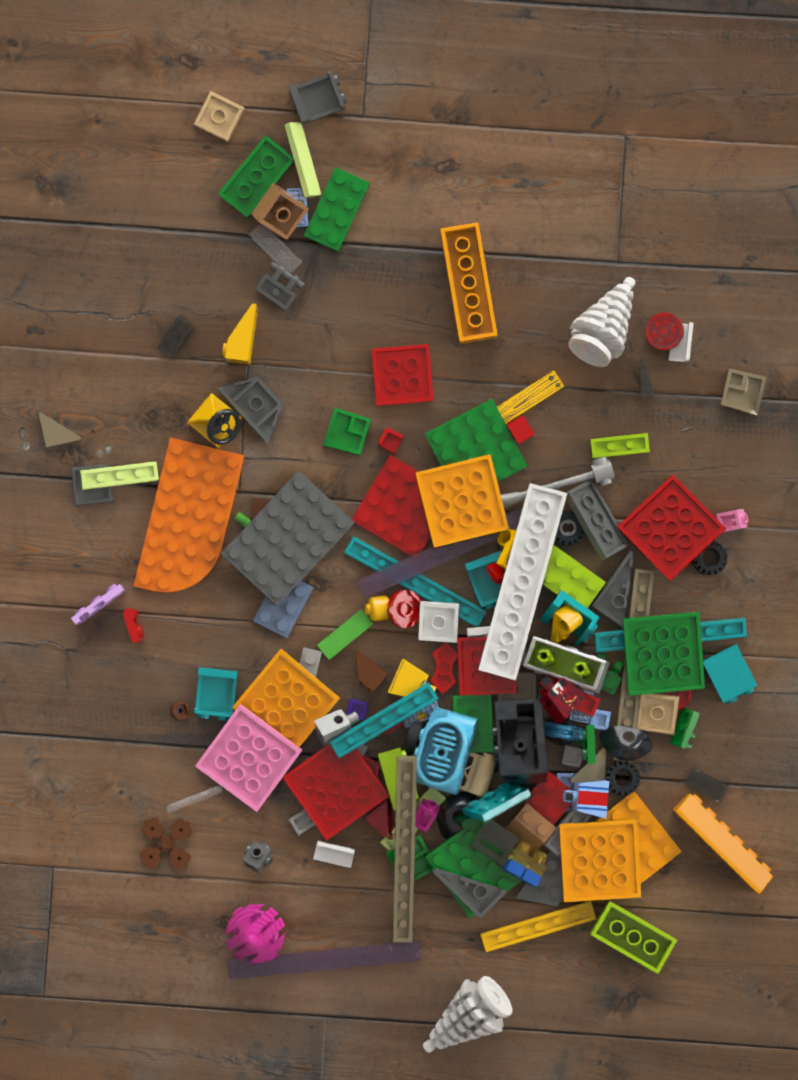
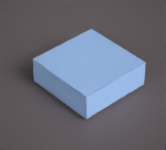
M596 709L594 716L590 717L589 725H594L595 729H608L611 712Z

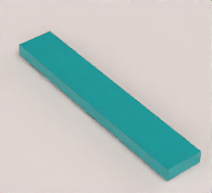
M428 682L329 741L338 758H341L438 700V697Z

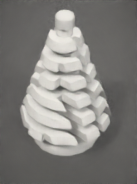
M626 277L623 284L616 285L612 291L607 292L604 297L599 299L597 304H593L579 318L572 322L569 329H573L571 331L573 336L568 345L573 354L582 361L593 366L605 367L608 366L612 358H618V356L622 355L627 338L626 333L628 332L629 323L627 320L630 319L631 301L634 295L633 291H630L635 285L633 278Z
M483 976L478 981V984L466 979L461 989L448 1005L450 1009H446L442 1014L444 1018L438 1020L435 1025L436 1028H433L429 1034L430 1040L423 1043V1048L426 1052L430 1053L435 1047L444 1049L448 1045H458L459 1042L464 1043L470 1039L474 1040L481 1036H488L492 1032L498 1033L503 1031V1018H507L512 1013V1006L507 995L490 977Z

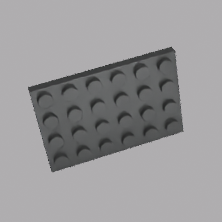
M298 471L220 555L277 607L355 522Z

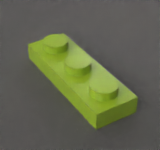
M648 433L590 439L592 459L650 452Z

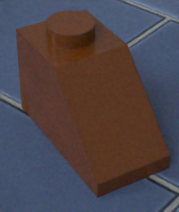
M358 650L356 652L358 679L361 681L360 686L367 692L370 690L374 692L388 673Z

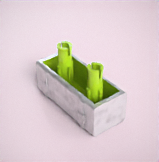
M534 636L523 667L534 671V673L550 676L558 680L561 677L565 678L571 684L580 687V689L599 694L610 663L597 656L582 653L576 648L567 645L562 646L548 639Z

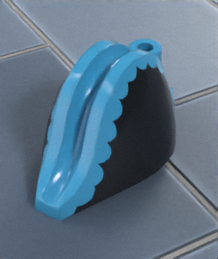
M568 718L559 725L553 719L543 721L544 737L555 745L563 746L582 740V729Z

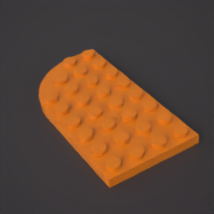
M170 438L134 587L156 592H177L194 586L211 572L222 551L245 455Z

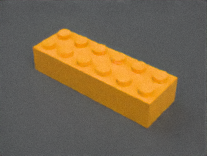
M479 223L441 228L440 234L459 344L497 338L498 334Z

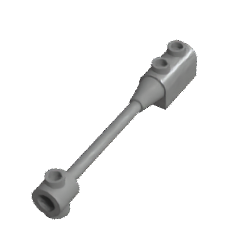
M602 457L592 461V471L546 484L542 487L557 490L593 478L596 484L600 483L601 486L611 484V479L615 478L610 460ZM528 490L501 495L504 511L521 500L526 499Z

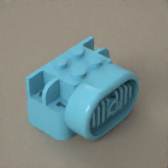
M434 706L429 722H427L424 729H421L419 747L416 748L414 754L417 757L416 781L418 783L454 795L459 793L479 719Z

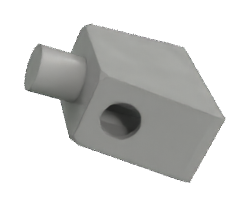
M339 709L314 721L317 737L323 747H326L330 744L329 741L351 729V726L360 722V719L355 711L346 716L343 710Z

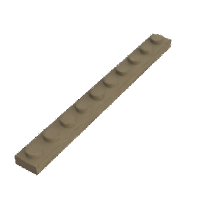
M634 570L629 618L649 616L654 571ZM624 657L617 726L636 729L640 695H628ZM625 732L623 734L624 740L628 742L634 741L635 736L632 732Z
M397 756L393 942H412L416 756Z

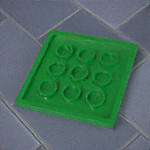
M493 398L424 433L441 466L490 454L497 482L527 467Z
M700 612L622 618L627 691L629 696L705 689Z
M493 818L486 822L480 821L462 829L425 855L433 869L436 867L503 888L506 892L520 883L521 880L501 869L503 863L508 859H512L528 868ZM448 888L469 919L476 915Z

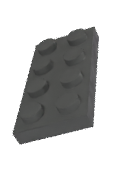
M592 479L566 492L567 502L602 561L630 545L625 535L617 527V521Z

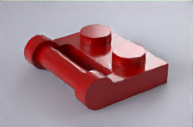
M131 608L125 609L123 616L132 643L143 642L142 637L145 634L142 626L138 625L136 621L138 612Z

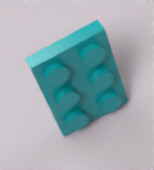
M503 783L495 791L485 793L479 800L469 802L468 806L464 807L462 811L464 816L486 822L531 795L527 788Z

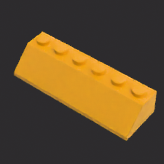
M688 793L672 810L754 892L760 894L773 877L769 873L771 869L764 862L760 864L756 860L758 856L750 848L746 850L742 846L744 842L737 835L733 837L728 832L730 828L723 821L719 823L715 819L717 815L709 807L705 809L701 805L703 801L696 794L692 796Z

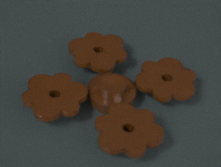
M153 817L151 820L146 819L141 832L147 835L148 839L153 837L159 839L157 842L158 848L148 846L146 850L140 852V858L143 859L142 864L144 866L148 865L149 868L153 869L162 860L160 857L161 851H171L169 863L172 864L175 870H179L181 867L186 868L191 855L185 852L184 848L179 850L173 848L175 845L174 839L184 841L186 837L192 835V829L189 828L190 823L188 821L184 822L183 819L179 818L170 827L172 830L171 836H161L163 824L159 823V819L157 817Z

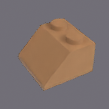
M272 183L251 214L258 222L288 240L309 208L287 191Z
M525 803L502 832L529 856H532L556 830V827Z

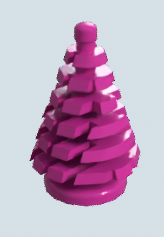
M249 904L244 909L242 906L232 913L233 917L227 924L225 935L233 931V937L225 943L229 951L236 947L239 948L232 955L239 961L249 955L255 956L246 964L263 963L266 960L270 962L278 955L277 951L283 946L286 933L279 937V931L285 924L281 917L275 920L274 917L278 912L272 907L266 911L259 910L265 904Z

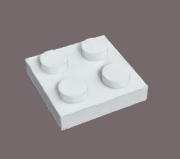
M421 601L419 640L457 643L459 604Z

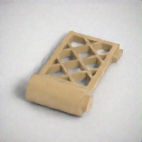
M471 752L469 756L474 757L472 765L465 768L464 774L467 780L465 786L461 785L460 789L483 797L488 791L496 766L494 755L484 753L481 756Z

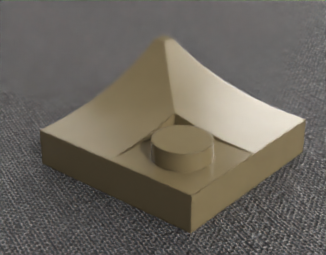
M729 368L720 406L757 417L767 377Z

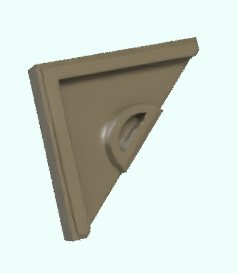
M39 413L46 448L81 440V437L45 414Z
M601 748L595 754L596 764H587L586 762L569 779V782L605 780L606 749Z

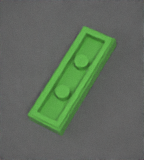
M361 609L317 646L330 660L371 627L373 622Z

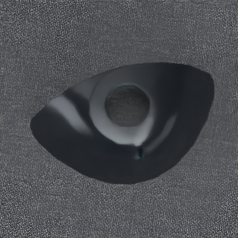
M615 726L599 734L600 741L605 749L613 757L623 761L640 759L653 746L646 733L632 727ZM625 732H632L635 736L634 741L628 742L624 740L623 734Z
M460 792L457 795L452 794L441 803L437 814V823L441 835L446 840L463 829L456 824L452 815L456 810L462 811L464 807L468 806L469 802L476 800L475 794L469 792Z

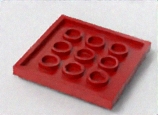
M390 455L352 520L417 560L431 537L416 477V472L419 471Z
M674 475L666 480L617 526L670 582L726 531V527Z
M328 744L283 776L287 785L326 840L390 796L357 748L338 758L331 744Z

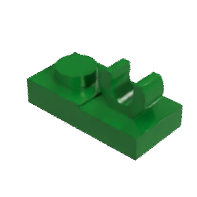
M687 708L682 709L670 744L684 749L686 747L692 748L688 741L690 737H696L692 734V731L698 722L700 713Z

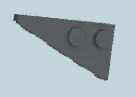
M629 551L592 605V607L621 627H623L622 618H625L633 566L634 554Z
M436 867L432 870L480 919L507 893L503 888Z

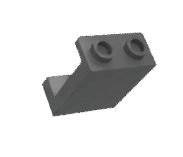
M329 71L327 75L297 86L296 84L288 86L302 125L345 110L344 104L347 101L344 93H340L337 87L340 86L337 74L333 76L332 71Z

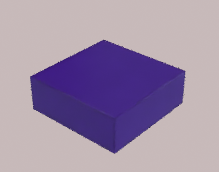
M350 699L347 715L355 711L360 721H364L368 702Z

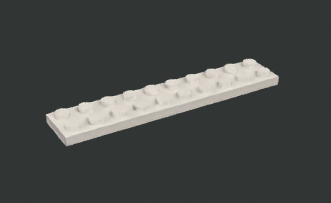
M529 484L478 669L480 671L513 680L517 678L567 493Z

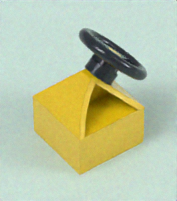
M211 393L187 423L214 446L219 448L221 445L235 439L240 431L242 418L236 411L229 408Z

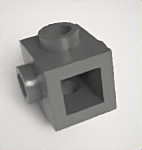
M254 841L244 852L245 856L242 859L244 865L261 875L264 869L268 868L273 861L271 847L264 842L258 843Z

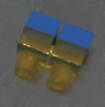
M521 841L516 849L511 850L508 860L503 863L501 869L529 886L537 887L547 867L544 865L547 854L536 850L532 858L528 856L532 846Z

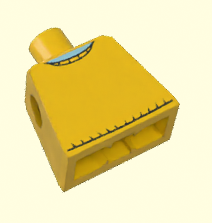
M402 659L388 693L405 697L425 685L429 675L405 659Z

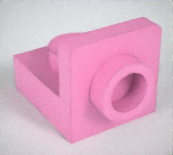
M744 509L716 514L717 519L726 527L724 532L747 528L748 516Z

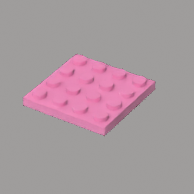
M240 704L195 767L257 812L299 756L302 749Z

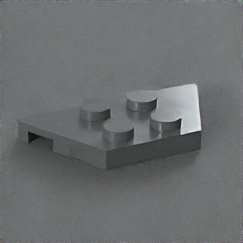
M258 376L219 387V392L268 444L282 411L283 403Z
M549 851L534 871L542 877L538 886L531 887L525 883L515 896L516 898L558 906L562 901L561 854L557 857Z

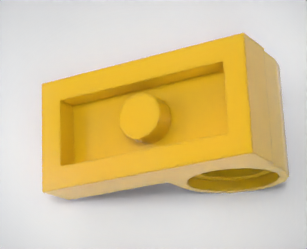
M509 529L502 531L497 538L498 543L504 549L496 564L504 570L507 568L517 530Z
M567 604L554 612L550 640L557 644L561 640H565L572 631L581 626L583 619L580 613Z

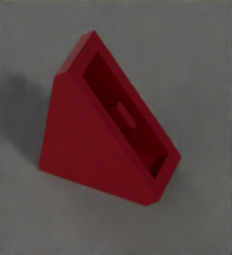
M386 798L365 819L385 838L393 840L392 802Z

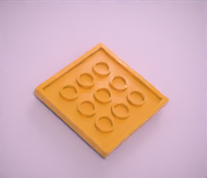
M490 454L416 472L434 548L509 530Z
M280 649L232 708L236 710L240 704L300 747L315 729L314 721L326 716L340 697L283 649Z
M632 792L609 809L606 818L599 817L594 822L637 820L641 884L682 851L636 792Z
M636 819L559 824L563 902L641 897Z

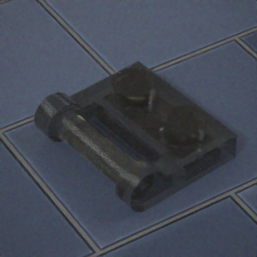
M489 819L482 824L471 841L469 848L483 853L497 862V865L502 868L520 840V837ZM484 838L504 852L500 856L481 844L480 840Z

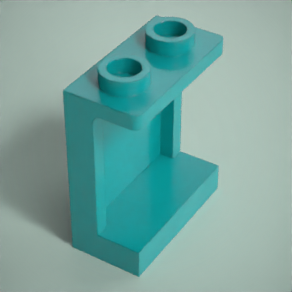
M501 551L465 564L480 608L485 607L486 610L496 606L495 602L498 600L502 584H495L485 568L488 564L498 561L502 553Z
M561 590L540 621L547 624L551 617L554 618V612L566 604L579 612L583 619V624L572 631L578 636L574 644L578 646L581 641L585 643L596 630L598 625L595 623L599 616Z
M737 644L703 660V667L712 681L721 703L726 702L727 705L738 700L736 696L742 693L746 696L754 692V687L758 686Z
M199 667L194 714H198V718L209 719L210 715L217 716V720L228 721L229 717L234 713L232 707L235 704L238 671Z

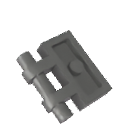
M273 262L270 269L275 271L274 275L271 276L265 273L255 289L287 311L298 295L292 290L293 287L296 286L301 290L305 283L299 280L300 277L297 275H292L286 271L284 266H279ZM280 276L289 281L287 286L278 281Z

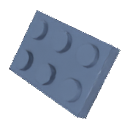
M300 581L277 607L265 597L253 621L288 638L314 587Z

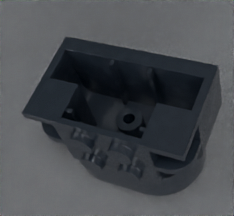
M539 699L495 702L496 727H492L494 763H498L500 777L510 785L523 788L532 786L535 783L547 782L542 704Z

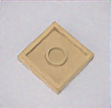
M210 91L193 125L228 142L245 108Z
M660 693L640 695L636 729L674 735L680 696Z

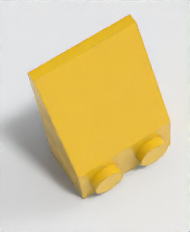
M252 303L229 336L227 344L224 343L222 355H224L229 363L250 365L258 312L256 304Z

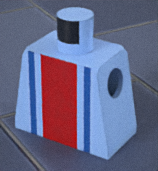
M609 781L574 783L573 791H563V801L572 802V810L606 818Z

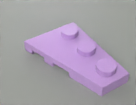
M113 584L106 590L107 593L105 595L95 597L89 606L79 609L71 619L76 625H81L126 590L121 584L117 586Z

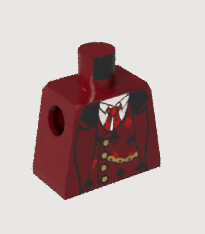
M546 676L538 684L546 692L539 701L557 725L563 722L586 698L582 691L562 677L553 683Z

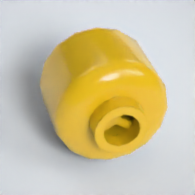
M385 595L370 597L368 604H365L364 607L366 616L369 615L372 621L388 620L387 606L389 598Z

